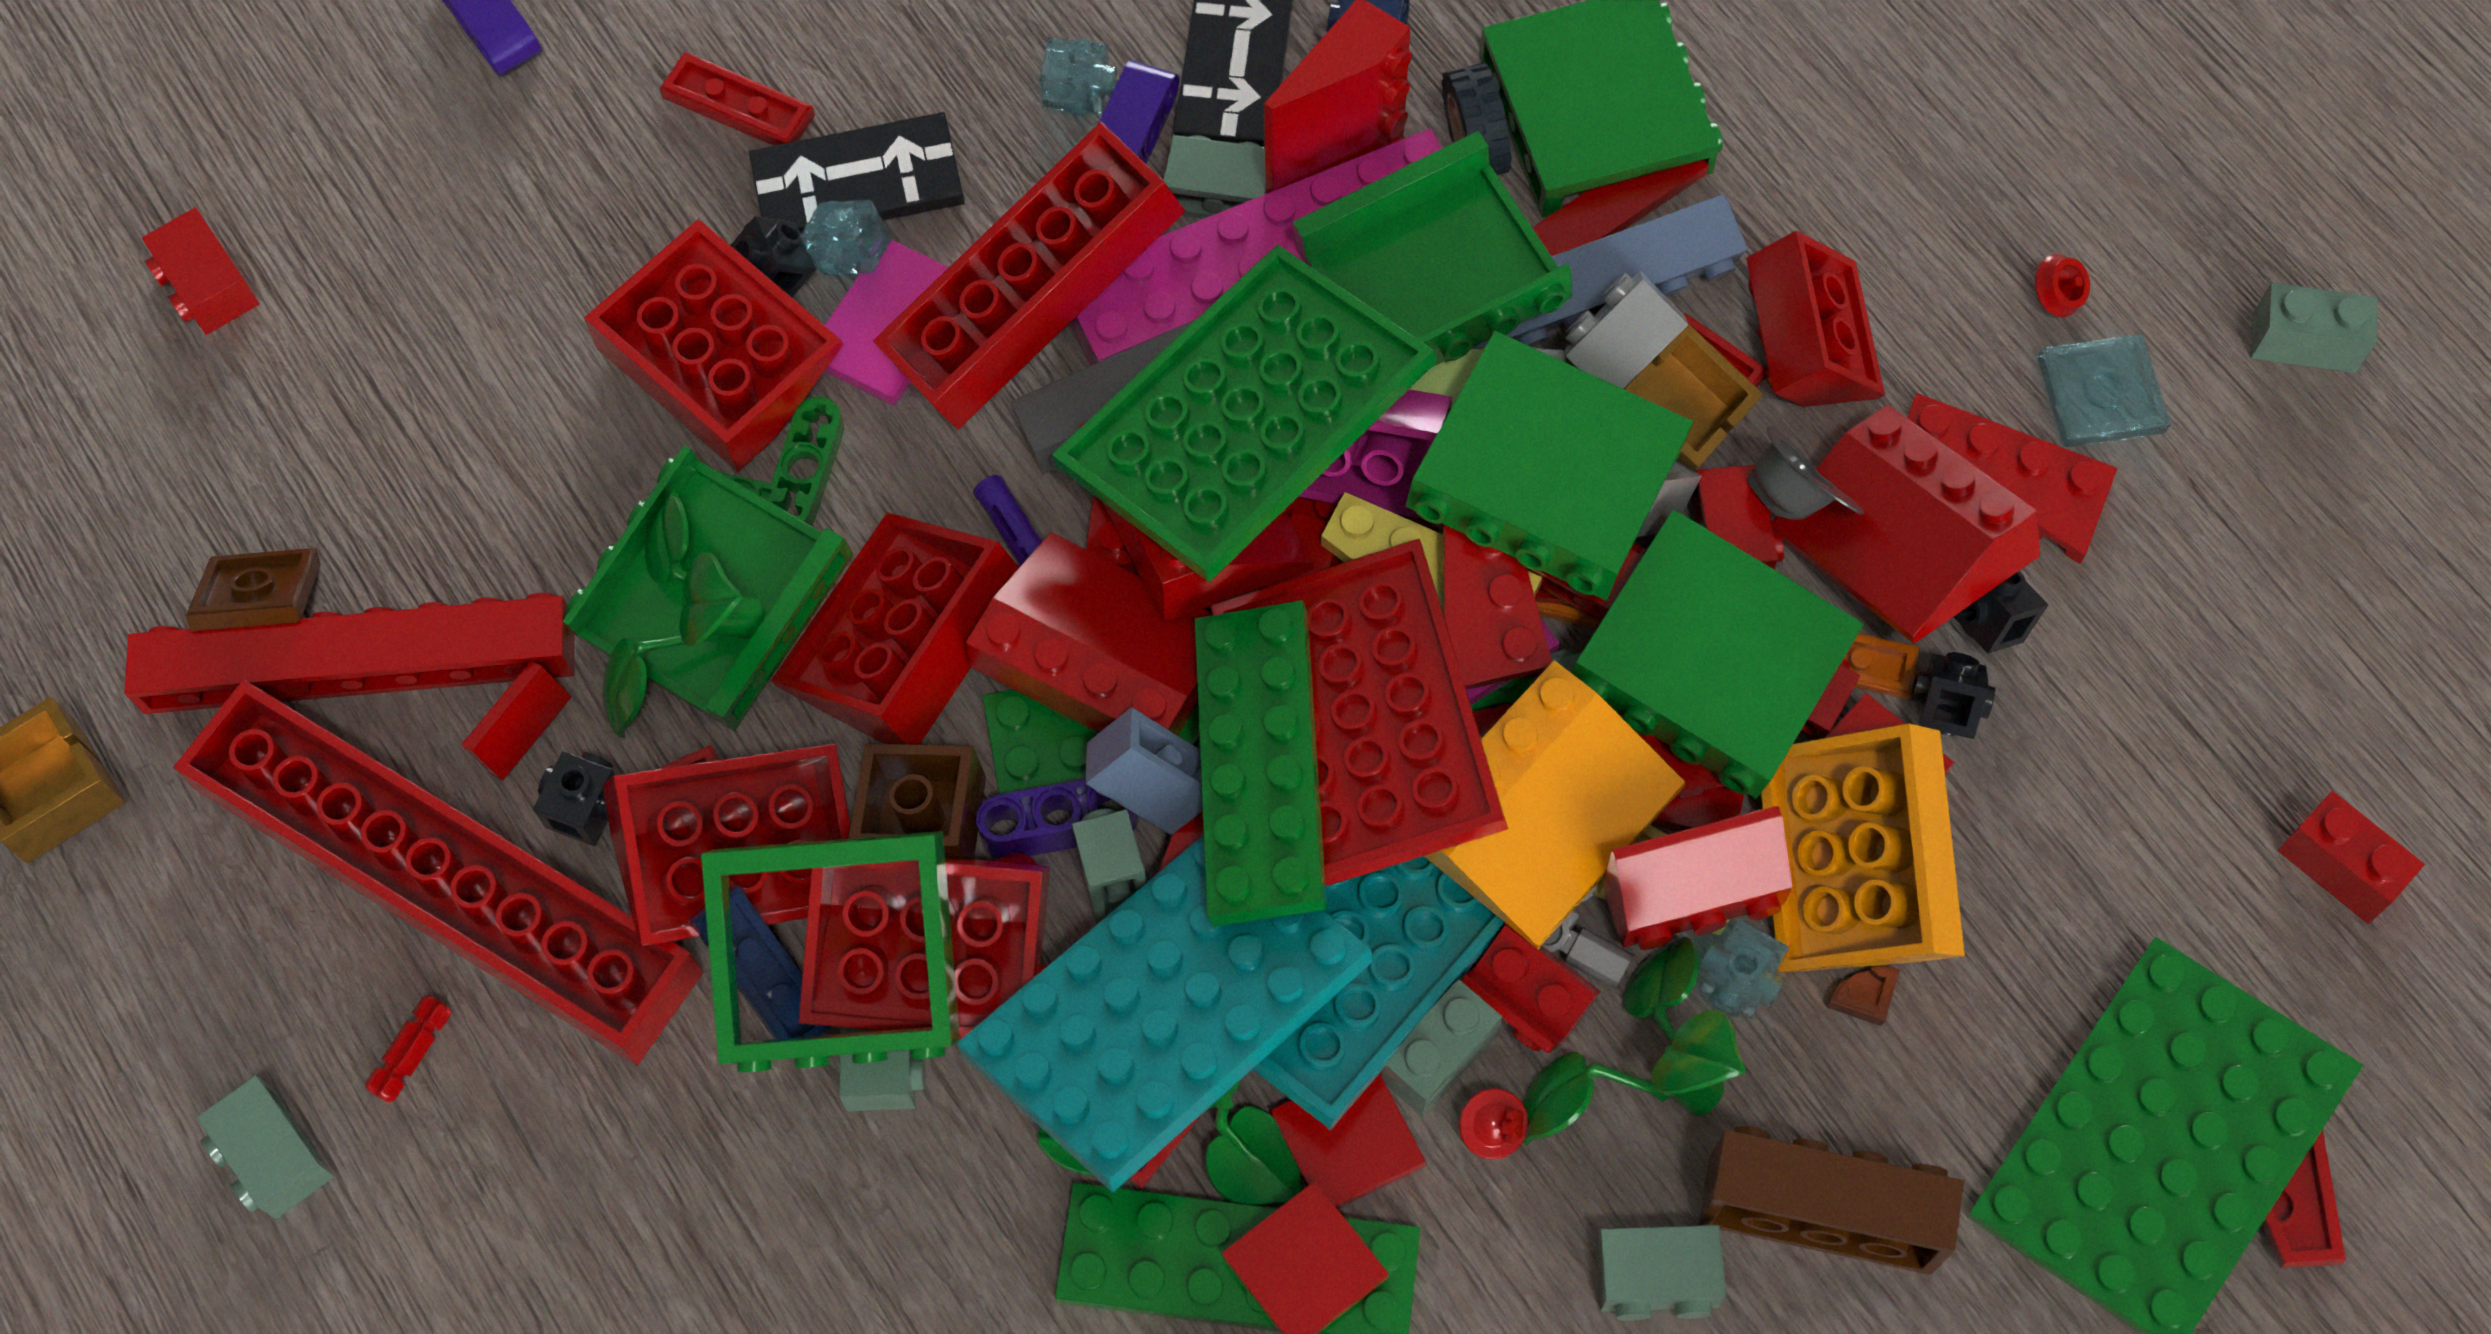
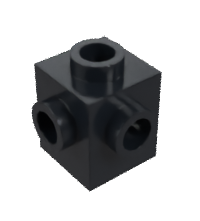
M754 216L730 245L790 297H793L817 270L803 241L800 230L792 221Z
M2018 571L1959 612L1954 618L1962 626L1965 633L1972 637L1988 654L2024 643L2048 607V604L2028 584L2024 575Z
M1950 652L1946 656L1932 653L1927 671L1917 670L1910 701L1918 703L1919 726L1939 730L1942 735H1957L1974 739L1980 718L1988 719L1991 713L1996 688L1988 685L1987 666L1979 664L1976 658L1958 652Z
M562 751L555 766H549L544 772L538 788L539 798L533 807V811L544 827L595 847L608 822L602 784L616 776L613 771L614 766L606 759L592 753L584 752L581 757Z

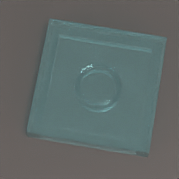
M2143 334L2041 348L2037 358L2064 448L2163 434L2169 429L2171 423Z

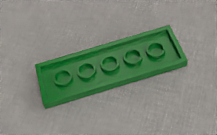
M1300 600L1195 618L1207 917L1212 926L1215 927L1327 910L1308 611L1304 602Z
M1073 1182L1055 1300L1057 1303L1279 1332L1223 1260L1221 1254L1278 1209L1121 1188L1111 1192L1105 1186ZM1345 1218L1389 1273L1388 1279L1318 1334H1409L1421 1227Z

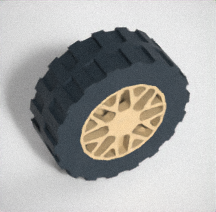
M1483 62L1443 73L1442 96L1452 143L1479 131L1488 144L1489 162L1497 175L1510 172L1512 154L1507 120L1497 84L1488 65Z

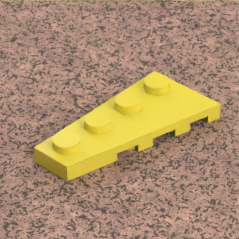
M1344 492L1321 535V545L1345 563L1420 538L1444 615L1443 534ZM1528 571L1533 593L1536 596L1541 586L1542 577Z

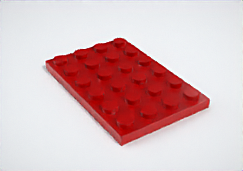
M1420 538L1211 606L1213 615L1303 600L1308 611L1326 886L1508 830Z

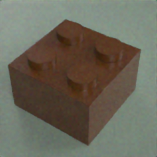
M865 744L848 839L943 831L945 857L974 859L978 836L976 816L983 803L986 775L974 747Z

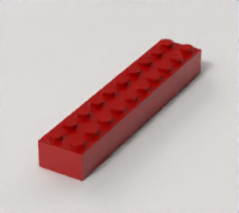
M244 679L173 766L198 793L635 1066L639 1065L703 974L689 951L674 942L640 947L632 916Z

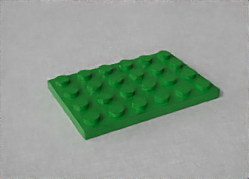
M1277 244L1052 454L1057 468L1206 581L1210 582L1437 363L1434 349Z
M2155 936L1967 1218L2139 1333L2191 1334L2364 1065Z

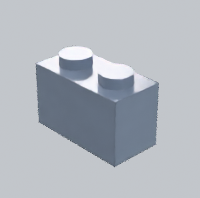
M1134 708L1128 709L1087 742L1086 784L1094 788L1099 794L1109 797L1134 812L1142 820L1150 822L1172 835L1203 811L1200 749Z

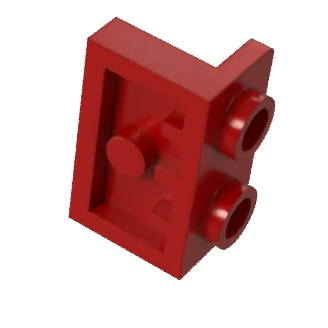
M1505 924L1475 968L1466 972L1460 980L1514 1027L1512 1033L1523 1045L1534 1051H1541L1542 1049L1547 1053H1551L1564 1044L1601 993L1599 989L1545 947L1541 946L1537 949L1508 924Z

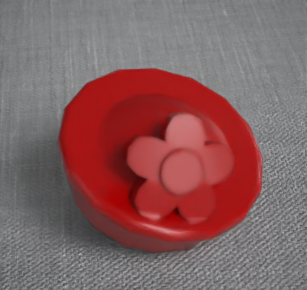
M2060 254L2050 255L2039 264L2034 277L2035 290L2043 308L2056 317L2064 318L2074 314L2086 302L2090 293V279L2083 264L2075 258H2069Z
M1500 1088L1481 1090L1471 1096L1461 1110L1458 1122L1460 1137L1467 1149L1478 1157L1490 1160L1505 1158L1515 1152L1525 1139L1528 1128L1527 1111L1521 1100L1508 1090Z

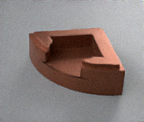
M1876 966L1850 976L1836 988L1828 1002L1827 1008L1882 1026L1886 1020L1900 969Z

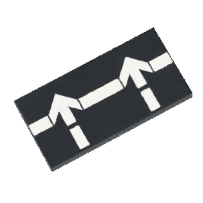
M1194 0L1174 124V135L1185 137L1200 135L1214 141L1236 144L1251 142L1265 147L1264 103L1283 81L1294 0Z
M945 112L749 151L761 217L792 221L803 237L965 204Z

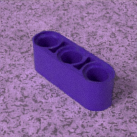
M442 0L498 76L542 52L541 46L530 26L510 0Z
M1130 59L1124 67L1099 120L1145 164H1147L1175 103L1180 81L1179 74Z
M1086 779L1075 780L988 798L981 804L977 812L976 824L984 849L991 857L1000 859V857L1009 853H1024L1027 856L1040 855L1077 848L1072 824L1082 821L1085 815L1099 810L1105 802L1112 799L1096 792L1094 788L1086 784ZM1127 809L1134 831L1138 824L1139 816ZM1056 810H1065L1072 814L1071 818L1062 825H1051L1045 822L1046 816ZM1002 820H1011L1017 824L1015 830L1005 836H997L990 832L992 826Z

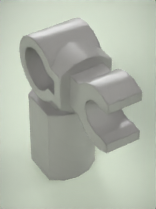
M1597 884L1581 902L1587 901L1594 895ZM1574 909L1542 946L1550 952L1561 950L1567 953V963L1616 989L1634 954L1586 928H1583L1580 934L1572 930L1580 916L1574 912Z

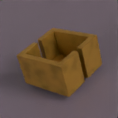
M1689 324L1624 388L1626 391L1694 421L1677 461L1694 471L1701 466L1728 435L1727 432L1739 423L1763 395Z
M51 696L0 727V842L27 864L126 803L104 766L97 760L98 756L76 720Z

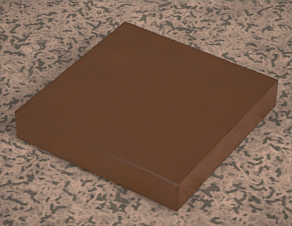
M307 548L212 556L186 613L190 631L300 622L321 565L317 549Z

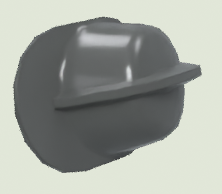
M1773 427L1767 428V435L1771 443L1750 472L1748 482L1769 510L1777 516L1787 519H1804L1837 500L1858 514H1864L1863 509L1823 477L1787 437Z

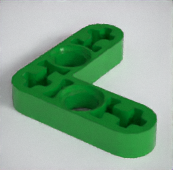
M825 397L806 399L799 405L794 413L771 483L720 473L785 511L789 510L792 501L789 491L797 494L795 507L799 516L795 517L813 526L843 437L844 424L838 406L832 400ZM820 416H826L829 424H821L816 435L818 446L811 443L813 432L809 422L817 423ZM808 458L818 463V469L809 478L797 479L790 474V468L797 460Z

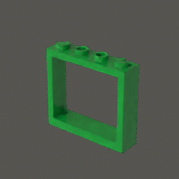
M943 831L714 849L701 853L718 1064L737 1063V1072L746 1073L772 1069L771 1060L794 1059L795 1068H813L829 1065V1056L852 1054V1063L866 1064L885 1061L888 1059V1051L910 1050L911 1059H930L944 1056L945 1047H952L960 1039ZM919 860L932 1027L742 1041L728 875Z

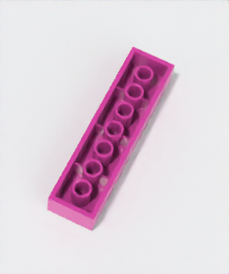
M1427 129L1160 236L1069 323L1089 365L1091 366L1199 318L1277 244L1304 262L1297 251L1292 222L1442 149L1432 129Z

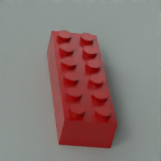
M1100 121L895 318L873 342L923 396L959 430L1186 211L1166 183Z

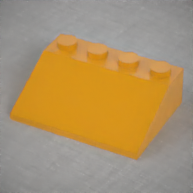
M1555 660L1481 739L1508 830L1424 856L1537 949L1544 944L1605 876L1612 850L1632 845L1685 786V781L1598 693Z
M1909 723L1792 744L1772 780L1761 792L1763 809L1778 805L1781 811L1793 886L1785 904L1781 905V911L1773 915L1778 972L1790 973L1904 964L1965 956L1940 731Z

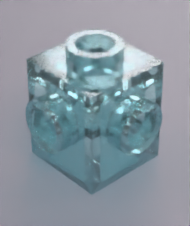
M1048 38L1040 75L1043 108L1064 110L1077 115L1085 113L1102 114L1106 95H1112L1117 80V66L1109 65L1107 44L1095 43L1088 39L1065 40Z
M871 200L820 203L813 212L800 239L822 275H854L858 273H873L892 236Z
M1738 919L1725 943L1722 944L1714 940L1699 966V970L1707 974L1701 992L1710 996L1708 1002L1724 1014L1738 1017L1741 1013L1752 1019L1760 1004L1770 1009L1781 991L1786 978L1777 973L1784 963L1789 946Z

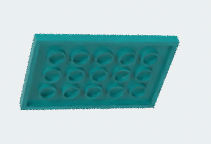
M1203 835L957 1042L962 1056L1111 1192H1114L1374 960L1371 948L1323 910L1213 927L1207 917Z
M1424 856L1326 886L1327 910L1323 911L1371 948L1374 961L1252 1069L1330 1130L1384 1069L1385 1064L1421 1019L1451 986L1464 976L1506 924Z

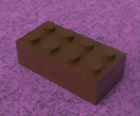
M1737 1126L1734 1128V1131L1724 1130L1709 1157L1699 1226L1720 1225V1230L1928 1275H1932L1956 1250L1964 1180L1947 1177L1948 1171L1942 1167L1931 1164H1913L1911 1169L1890 1165L1886 1156L1868 1151H1855L1852 1153V1156L1829 1152L1827 1144L1812 1139H1795L1793 1144L1769 1139L1770 1134L1767 1131L1750 1126Z

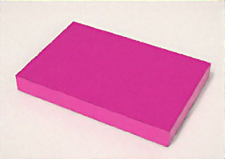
M885 237L825 324L830 331L842 340L843 346L824 372L895 406L911 382L873 340L949 267Z

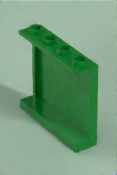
M1587 0L1482 27L1479 57L1482 63L1484 62L1488 65L1497 84L1507 120L1508 132L1542 218L1550 216L1562 208L1563 196L1700 160H1705L1709 165L1707 175L1713 173L1717 154L1723 148L1722 135L1717 123L1710 122L1707 117L1703 88L1698 81H1692L1688 71V54L1683 42H1676L1671 31L1672 18L1666 2H1659V0Z
M1479 131L1292 222L1297 251L1304 262L1434 349L1437 362L1434 366L1446 360L1454 361L1465 356L1472 347L1490 339L1494 331L1508 335L1520 323L1540 313L1548 314L1554 312L1566 300L1572 298L1570 266L1568 263L1560 267L1557 266L1490 166L1489 147Z
M1494 331L1415 473L1405 507L1416 511L1421 518L1428 522L1442 523L1465 534L1472 542L1479 546L1493 547L1516 558L1528 569L1549 573L1566 581L1574 590L1582 594L1595 595L1607 601L1614 582L1672 466L1675 465L1684 447L1694 421Z
M684 445L676 457H671L662 466L657 478L658 484L647 500L640 501L633 508L627 521L628 527L618 542L611 544L604 550L597 563V572L587 587L579 589L572 596L566 609L567 615L562 622L576 637L609 657L615 646L623 638L632 640L635 647L639 642L680 635L679 622L683 609L684 582L672 577L671 573L663 583L653 581L648 573L645 561V546L652 520L669 491H676L685 509L689 529L687 552L680 560L683 570L687 572L696 556L700 553L713 554L720 562L728 580L742 595L755 596L760 599L763 611L762 622L751 639L720 635L717 643L703 641L696 647L679 645L649 651L643 658L647 679L735 732L852 558L853 553L842 536L828 528L821 532L702 463L693 451Z
M1673 509L1570 673L1598 693L1617 714L1622 716V719L1635 732L1655 736L1668 744L1671 751L1679 759L1689 764L1702 765L1717 774L1720 782L1731 791L1738 794H1749L1757 799L1772 780L1864 623Z

